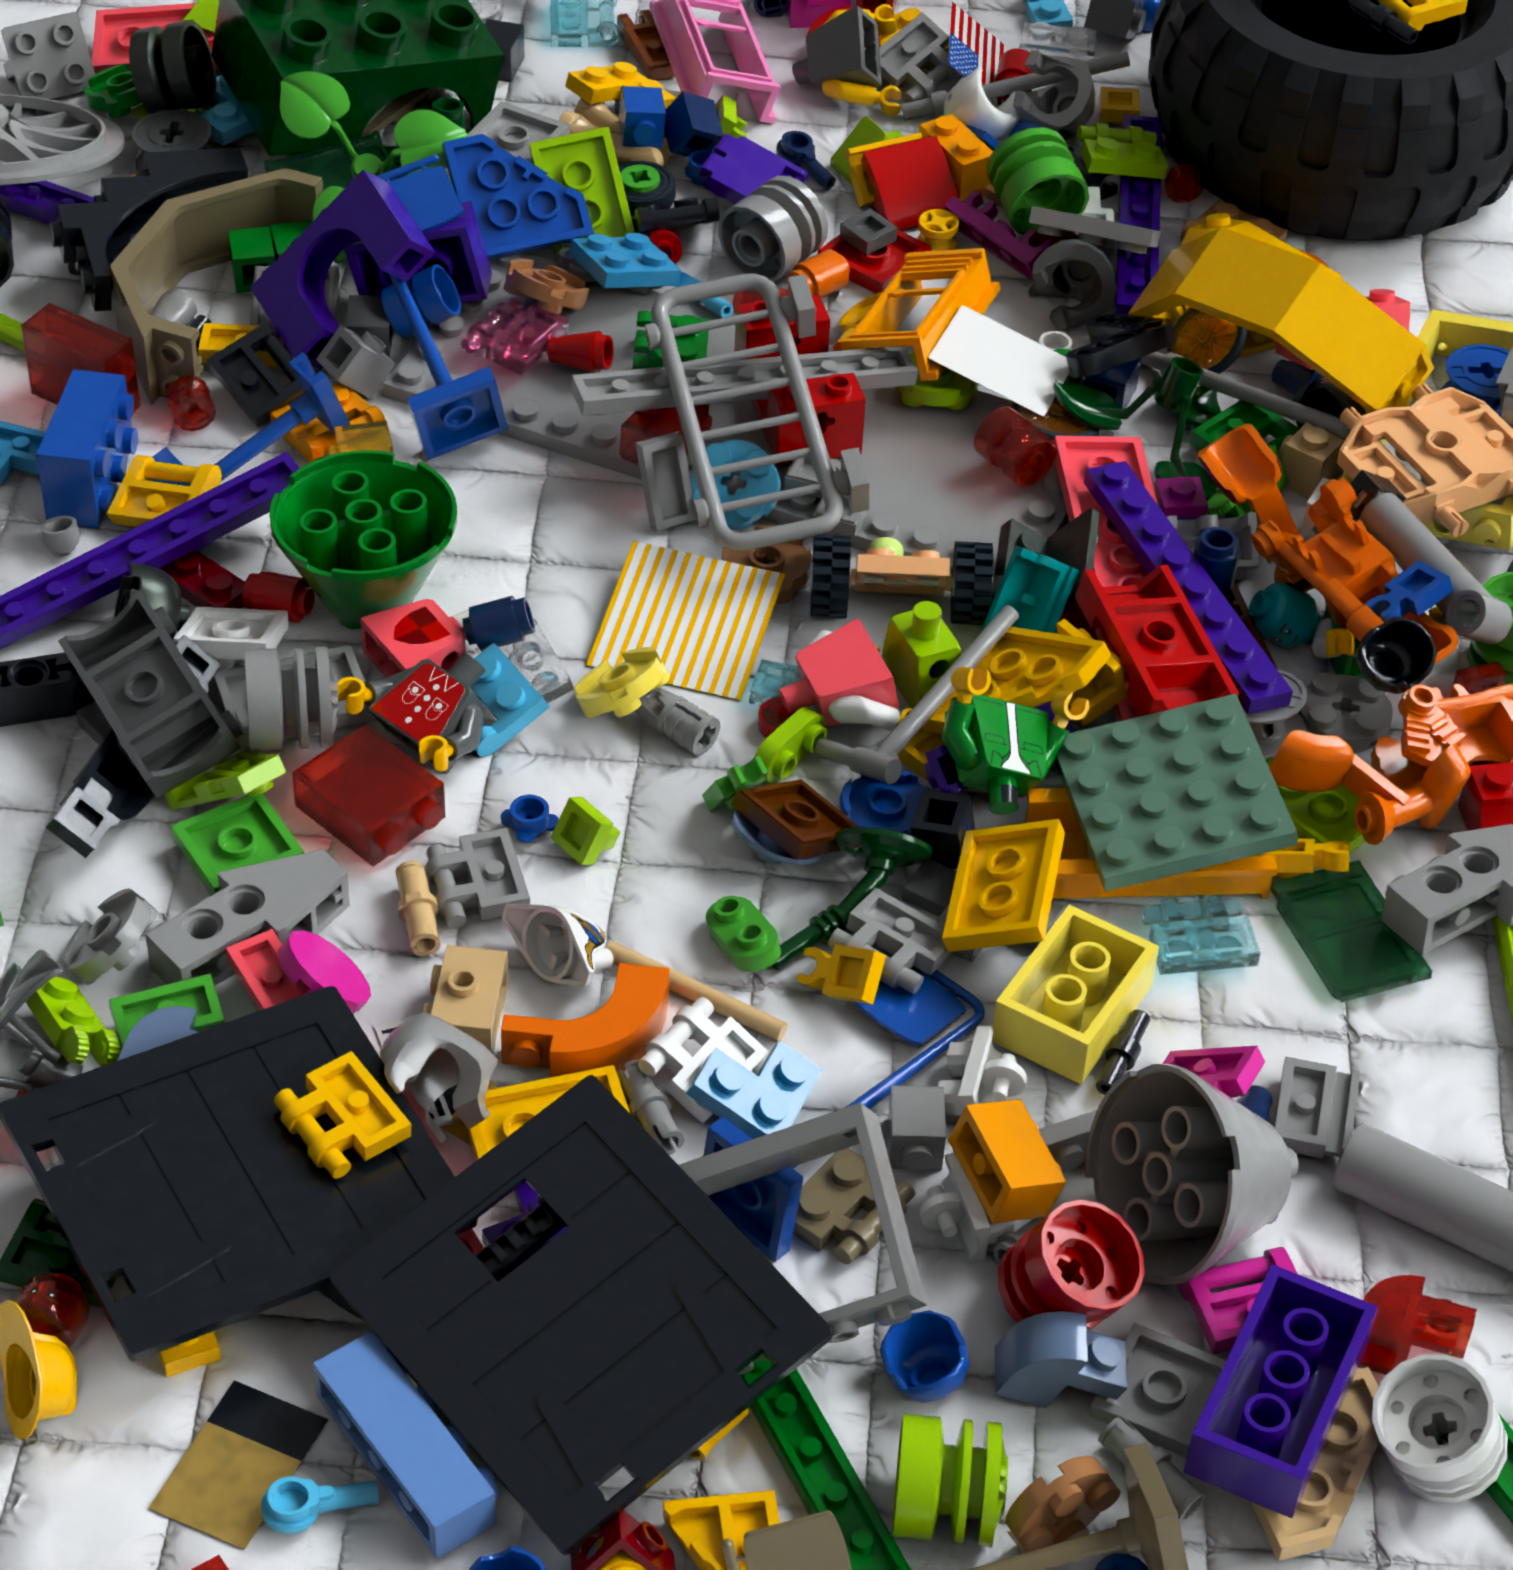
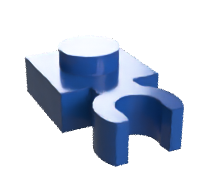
M1417 561L1383 585L1386 594L1373 597L1365 605L1378 617H1381V620L1385 623L1392 617H1403L1408 612L1417 616L1421 615L1453 592L1450 576L1421 561Z

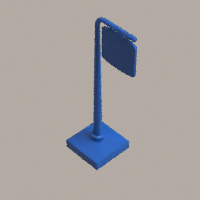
M436 154L377 176L389 182L422 233L442 226L464 213V209L444 166L425 168L439 161V157ZM418 169H422V170H420V171H417V172L408 174V173L413 172V171H416V170H418ZM389 274L437 386L407 398L418 437L427 460L507 430L508 425L500 394L490 366L452 380L406 282Z
M911 968V970L924 977L920 989L915 994L908 992L900 986L893 989L879 981L873 1005L853 1003L879 1025L915 1046L923 1045L965 1013V1006L956 996L970 1004L974 1008L975 1014L846 1107L861 1102L867 1108H873L891 1094V1085L901 1086L949 1048L950 1042H957L978 1026L985 1015V1008L982 1002L975 995L937 969L930 976L927 973H921L923 971L920 969ZM721 1117L708 1127L703 1156L752 1140V1138L727 1119ZM798 1165L708 1195L749 1241L775 1262L790 1251L804 1177L794 1170Z

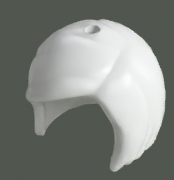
M978 67L968 76L961 78L950 90L944 101V116L953 114L965 126L969 125L984 130L999 141L1009 134L1019 121V117L1013 107L1016 91L1002 105L995 108L986 97L982 88L981 74L983 69Z

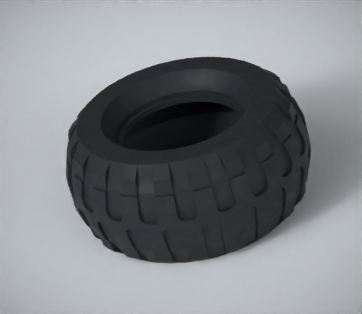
M1349 0L1161 1L1153 23L1148 78L1155 109H1157L1159 125H1162V132L1166 135V147L1174 160L1191 172L1193 180L1221 200L1232 203L1248 214L1267 219L1271 223L1287 230L1330 239L1360 241L1405 238L1463 222L1475 216L1480 207L1495 203L1508 190L1513 180V0H1468L1465 13L1446 18L1443 21L1425 24L1422 30L1419 31L1417 40L1412 45H1408L1389 32L1382 34L1371 27L1368 19L1348 7ZM1369 0L1377 6L1380 5L1376 0ZM1402 0L1409 7H1413L1407 0Z

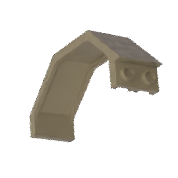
M282 168L168 199L111 263L110 270L118 333L151 406L159 396L199 407L206 398V391L201 389L199 377L203 371V365H201L202 356L197 355L196 340L200 336L199 329L150 315L160 296L173 290L182 278L189 273L231 261L228 230L270 227L273 224L305 220L313 222V207L316 199L323 192L322 177Z

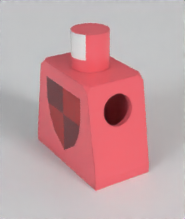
M423 599L367 615L361 618L363 653L385 678L414 667L424 659L431 660L448 672L462 654L466 653L465 641L467 638L463 628V618L469 617V610L448 617L434 600Z

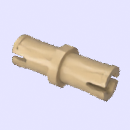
M407 861L396 868L401 898L397 905L399 918L406 923L410 947L413 953L418 956H427L438 951L441 946L435 919L438 913L437 899L430 893L426 872L422 863L419 861Z

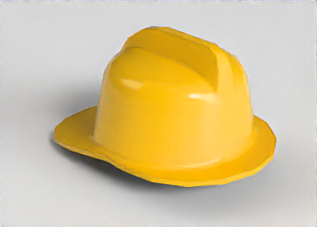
M10 1299L0 1304V1362L4 1378L5 1412L13 1435L24 1440L32 1435L39 1421L69 1415L74 1412L77 1403V1369L75 1358L66 1344L55 1336L32 1332L28 1319L21 1307Z

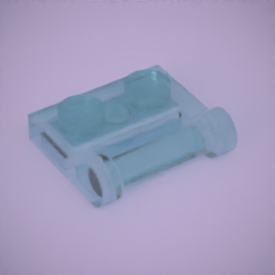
M550 0L551 47H611L615 45L619 40V30L614 20V8L617 5V0ZM588 11H599L600 24L597 28H589Z

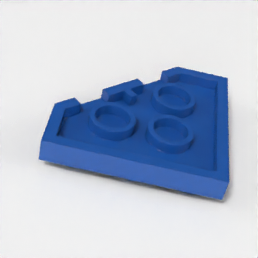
M484 134L443 142L442 151L452 186L460 203L472 202L489 260L571 243L572 239L588 238L590 234H594L582 193L570 186L566 188L547 176V172L521 156L517 158L497 146L496 141Z

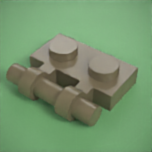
M846 1148L835 1152L802 1186L793 1234L818 1251H821L832 1238L840 1243L834 1248V1255L840 1262L848 1265L858 1255L867 1254L877 1244V1235L882 1231L864 1158L851 1149ZM901 1180L896 1184L902 1211L905 1215L907 1211L906 1205L915 1196V1190L908 1182ZM861 1208L869 1212L862 1220H851Z

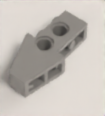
M1513 824L1449 834L1444 856L1433 858L1428 864L1407 875L1398 876L1387 885L1382 921L1421 955L1495 916H1498L1510 927L1513 926Z
M323 849L218 873L219 892L203 898L193 907L170 920L160 923L155 929L145 934L150 968L166 984L211 973L215 986L235 974L227 962L226 947L270 929H273L282 944L293 931L304 930L318 935L350 906L347 871Z

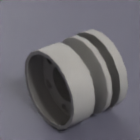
M315 646V668L306 669L303 647H295L292 669L282 670L276 648L244 650L250 752L282 750L285 728L291 727L296 729L301 749L309 748V726H319L321 748L333 747V734L339 720L337 676L328 656V647Z

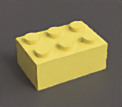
M1069 904L1045 935L1044 941L1038 944L996 1000L992 1026L994 1030L992 1042L1082 1085L1109 1047L1113 1037L1120 1032L1131 1012L1137 1008L1152 987L1159 946Z

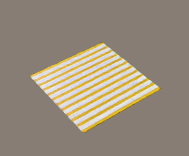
M633 541L586 666L596 667L608 660L610 666L614 667L625 662L621 653L637 648L651 647L656 650L670 676L666 684L741 700L785 574Z

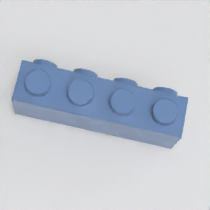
M372 1331L313 1362L316 1396L436 1559L496 1525V1499L499 1498V1490L492 1475L483 1466L478 1469L468 1457V1450L461 1435L453 1426L446 1428L437 1417V1409L433 1402L419 1386L415 1388L406 1376L407 1372L388 1349L383 1346Z

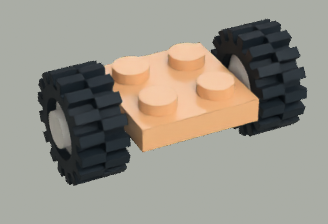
M814 535L812 562H810L809 589H811L810 617L847 618L850 582V587H854L853 592L943 597L945 590L951 591V623L984 625L992 603L993 543L955 541L952 574H950V558H940L939 552L918 550L912 552V556L894 555L893 550L887 548H870L866 550V554H858L856 567L851 569L850 573L851 536Z

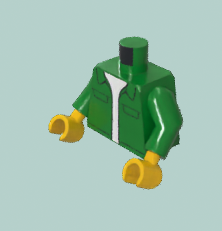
M959 667L951 675L952 686L958 691V695L951 699L949 710L945 712L942 741L955 762L958 779L963 786L987 791L990 811L993 814H1012L1019 809L1018 797L1044 780L1069 733V730L1066 729L1069 720L1077 721L1084 718L1089 711V701L1087 698L1078 697L1073 702L1072 708L1069 711L1068 703L1072 698L1073 692L1061 691L1052 698L1051 709L1055 717L1053 721H1049V715L1046 711L982 695L988 690L991 683V675L988 670Z

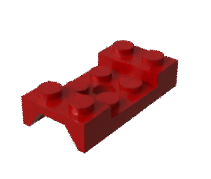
M1159 565L1136 585L1102 587L1093 569H1084L1075 599L1090 628L1104 629L1131 680L1126 696L1137 717L1232 694H1237V697L1240 693L1168 565Z

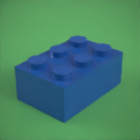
M73 369L36 453L46 520L57 516H71L76 519L78 527L100 528L104 515L115 497L117 483H121L126 474L129 454H135L138 445V431L136 428H132L131 425L134 398L132 394H127L125 375Z

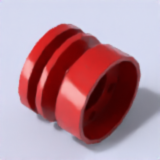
M1082 1199L1062 1203L1004 1252L998 1267V1291L1006 1311L1016 1323L1041 1313L1066 1311L1085 1314L1087 1330L1090 1331L1123 1307L1138 1293L1145 1275L1144 1254L1135 1232L1119 1214L1101 1203Z

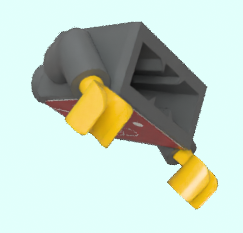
M463 653L448 672L431 660L424 659L414 667L387 678L365 683L356 677L342 678L337 683L338 701L346 699L345 709L353 715L359 714L363 710L364 703L370 705L368 710L383 729L419 754V763L425 764L427 761H430L434 764L435 770L444 771L448 774L459 757L476 750L480 745L486 707L471 688L486 670L467 653Z

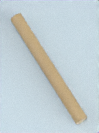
M610 941L606 946L612 952L613 963L616 965L626 963L670 968L617 942ZM670 968L669 990L694 1002L699 997H704L712 1003L715 1012L728 1018L731 1016L736 1022L778 1042L784 1037L788 1023Z

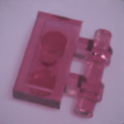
M513 297L507 302H500L489 312V317L485 321H477L468 329L467 336L461 341V346L464 351L470 354L474 353L478 348H486V359L522 375L547 353L548 342L551 337L568 334L569 320L558 314L542 310L535 303L526 311H523L521 301Z

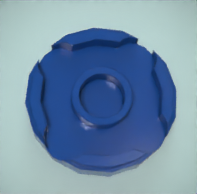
M902 770L899 779L894 784H887L861 775L860 778L855 779L853 782L851 778L844 784L839 797L838 809L859 827L886 829L912 836L910 827L925 787L918 783L917 776Z

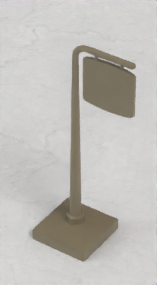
M1147 1443L1124 1448L1129 1517L1118 1519L1116 1527L968 1570H1045L1124 1550L1127 1555L1140 1551L1150 1570L1189 1569L1177 1510ZM829 1510L746 1532L743 1541L744 1555H736L733 1541L729 1538L724 1539L721 1544L728 1570H740L739 1562L745 1561L747 1570H852L842 1531L835 1516Z

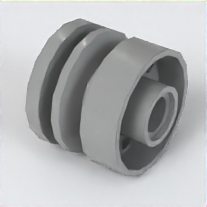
M777 175L763 183L759 188L752 191L749 196L741 199L723 213L719 221L718 236L723 252L731 265L739 273H755L775 282L791 271L797 263L804 261L810 254L815 253L823 246L828 235V221L824 208L817 196L803 182L791 176Z

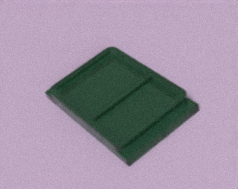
M1359 860L1349 862V871L1334 872L1321 869L1314 871V873H1305L1271 883L1270 890L1277 900L1276 908L1333 998L1340 1000V1002H1345L1431 979L1432 970L1422 955L1382 921L1385 899Z

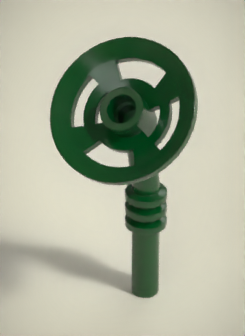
M853 827L837 831L834 835V844L848 855L865 862L864 870L868 873L838 906L830 905L826 910H822L818 913V916L810 918L809 926L780 944V958L772 967L779 970L803 954L805 948L813 947L819 942L827 944L832 933L837 928L847 931L848 928L846 926L849 913L875 888L880 889L886 883L888 876L893 875L894 867L912 866L928 861L932 855L930 845L916 837L886 829ZM859 844L860 847L854 850L848 847V845Z

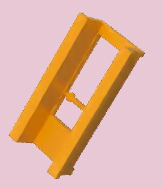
M984 248L907 253L904 256L905 264L848 339L840 340L841 350L913 346L921 381L938 380L946 367L928 357L961 305L983 315L1001 290L999 282H991ZM953 278L945 288L923 289L921 280ZM941 294L916 330L897 331L923 295Z
M1031 788L1027 791L1025 823L1059 819L1065 831L1052 899L1260 894L1261 899H1268L1272 878L1277 875L1278 869L1274 855L1261 854L1105 892L1093 860L1087 857L1085 839L1066 789Z

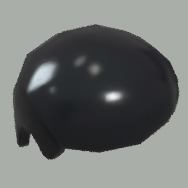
M1392 617L1385 623L1371 629L1361 639V645L1357 648L1356 661L1362 676L1377 691L1400 694L1411 689L1414 685L1420 684L1431 673L1437 651L1432 635L1419 622L1403 617Z

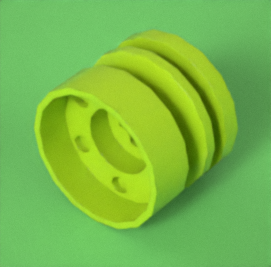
M903 1413L896 1472L892 1538L930 1542L934 1534L938 1515L950 1516L953 1544H963L966 1519L970 1518L977 1519V1546L992 1548L995 1530L1004 1514L1007 1491L1008 1456L1006 1455L1002 1438V1423L987 1421L983 1448L972 1447L973 1420L964 1419L959 1430L956 1445L944 1444L941 1417Z

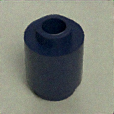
M1222 527L1207 528L1195 541L1193 554L1221 593L1225 594L1234 586L1240 546L1237 543L1236 535L1232 531Z
M512 595L469 607V617L463 618V628L469 645L477 644L481 652L493 642L499 648L525 641V635L535 633L532 612L525 597L515 599Z

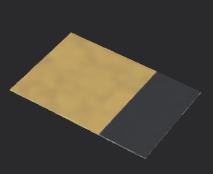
M234 1380L148 1509L245 1550L264 1521L261 1515V1501L265 1492L276 1480L293 1476L328 1419Z

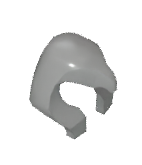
M1031 50L1025 62V65L1031 72L1041 76L1050 72L1060 73L1065 77V80L1032 92L1016 91L1013 107L1021 120L1054 131L1062 129L1069 132L1077 131L1078 126L1086 125L1094 113L1095 88L1088 65L1083 60L1070 55Z
M427 1012L409 1016L389 1034L380 1051L386 1079L397 1094L403 1093L435 1146L440 1145L447 1138L430 1117L429 1109L447 1089L457 1085L453 1093V1109L468 1129L482 1122L491 1114L485 1106L484 1099L498 1059L482 1043Z

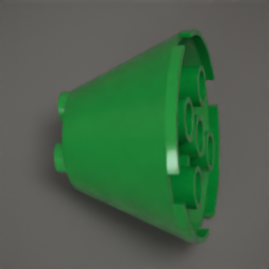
M373 450L349 451L326 456L306 464L289 476L290 483L280 494L275 493L272 499L269 513L271 532L277 546L333 615L340 618L341 625L348 629L361 628V618L367 615L412 603L456 529V498L446 480L434 469L420 461L416 467L395 460V453Z

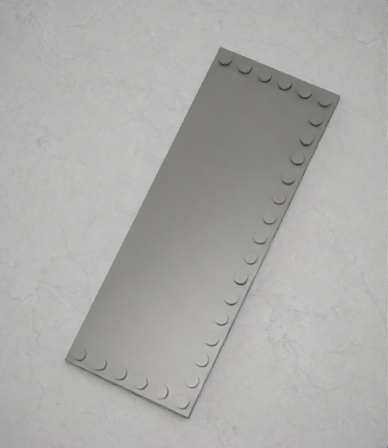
M527 252L489 260L492 277L487 299L461 303L459 315L439 324L433 323L428 328L452 380L490 366L496 379L508 425L507 430L498 434L642 480L635 443L673 432L683 435L676 407L650 409L644 412L629 411L608 413L602 416H582L571 391L572 375L592 372L558 363H551L548 359L547 348L551 337L601 331L603 335L611 336L614 345V356L610 369L601 370L600 372L633 370L634 355H648L643 352H634L636 331H645V327L637 326L638 312L651 311L656 298L661 293L650 290V294H641L625 288H603L599 283H586L584 288L589 287L590 291L582 310L576 311L563 307L561 314H554L537 306L539 300L529 296L519 297L506 292L503 287L510 261L513 259L535 260L532 267L534 269H546L547 264L557 266V261ZM691 302L674 306L669 311V315H692L697 318L710 319L709 321L722 318L709 311L706 307ZM735 325L709 330L707 357L734 352ZM418 342L382 383L383 397L408 404L407 398L437 387ZM829 345L828 352L834 351L833 346ZM896 387L862 390L866 404L861 457L869 480V510L856 537H851V548L866 552L873 540L880 537H891L899 541L903 546V556H912V552L918 550H931L939 552L940 558H950V574H952L955 541L993 543L994 580L1000 529L1004 523L1013 518L1046 538L1067 524L1069 519L1052 451L1053 443L1037 439L1024 432L1015 424L1010 412L1013 401L977 390L970 397L969 405L966 408L953 410L946 406H908L901 401V392ZM751 400L736 401L729 404L694 405L701 432L758 420ZM1025 407L1020 409V412L1028 421L1052 432L1078 434L1086 432L1091 428L1079 421L1054 413L1046 412L1043 417ZM762 429L704 440L705 447L712 443H723L728 440H745L758 445L768 455H773ZM1100 429L1097 436L1114 437V432ZM683 435L684 445H685V451H686V457H687L688 468H689V474H690V480H691V475H692V472H693V467H692V464H691L690 456H689L688 449H687L686 442H685V438H684V435ZM775 463L774 466L780 476V491L786 490L784 489L785 476L791 464L777 466ZM733 475L732 479L726 481L725 486L729 489V495H735L738 488L745 489L746 482L741 480L740 475ZM804 495L777 501L774 509L766 517L763 515L761 519L780 525L812 519L822 498ZM830 531L827 532V533L822 534V535L846 536V535H842V534H838V533H834V532H830Z

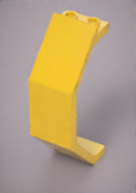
M1223 227L1172 250L1127 314L1170 319L1173 326L1176 320L1189 308H1193L1272 338L1358 402L1367 414L1387 407H1408L1414 399L1412 397L1413 390L1418 385L1422 386V383L1426 381L1434 369L1425 343L1322 263Z

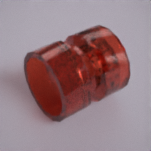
M1010 406L1000 407L989 414L979 426L974 439L976 452L992 465L1001 467L1003 474L1021 487H1029L1042 479L1052 467L1057 456L1056 442L1043 431L1032 426L1029 420Z

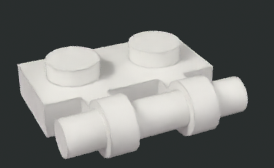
M699 997L691 1006L685 1005L676 1013L672 1019L673 1025L665 1034H657L647 1044L646 1054L639 1060L638 1066L645 1075L651 1077L661 1068H668L676 1076L664 1089L703 1124L713 1112L691 1098L686 1092L707 1056L715 1047L750 1071L769 1051L731 1016L720 1028L714 1025L708 1019L714 1011L712 1003L704 997ZM688 1039H694L702 1046L693 1057L681 1047Z

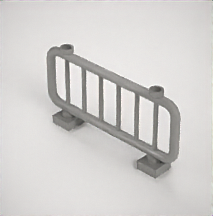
M755 273L740 274L676 287L665 291L656 298L651 309L653 323L645 325V333L649 350L652 351L660 348L701 498L693 500L698 527L709 525L715 541L725 548L743 551L814 537V535H822L831 531L839 524L843 515V496H847L852 513L869 510V480L859 448L842 450L841 470L833 471L789 323L794 322L799 339L816 335L815 305L805 274L788 277V296L782 298L774 282L765 276ZM745 291H755L761 294L766 306L765 310L672 328L669 318V311L674 306ZM765 318L770 319L776 339L775 344L686 362L681 361L675 340L676 336ZM775 352L780 353L787 378L691 397L684 372L686 370ZM790 386L797 410L796 413L701 432L694 405ZM800 421L808 448L711 467L704 440ZM811 456L818 480L817 484L721 503L714 476ZM818 492L822 493L825 503V512L819 517L745 533H737L729 529L724 512Z

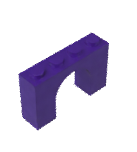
M362 170L348 183L347 187L328 207L320 212L319 216L299 237L292 241L281 256L265 269L263 274L250 287L292 356L295 358L303 352L308 357L311 365L320 370L323 366L316 358L339 328V324L330 312L325 299L326 276L337 255L347 246L362 241L382 271L407 282L436 253L389 182L365 170Z

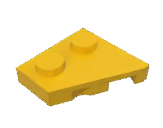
M775 1490L663 1501L664 1522L700 1570H728L721 1545L724 1539L729 1538L733 1541L737 1556L744 1555L743 1541L746 1532L780 1523ZM745 1561L739 1562L740 1570H747Z

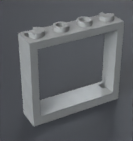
M861 1102L679 1164L685 1173L708 1196L860 1144L897 1288L818 1313L832 1329L833 1337L828 1343H838L852 1339L859 1335L858 1328L878 1322L881 1326L904 1322L912 1317V1310L927 1306L878 1115ZM761 1354L753 1362L765 1359L766 1357ZM750 1363L738 1374L742 1375L752 1371L755 1368L754 1363Z

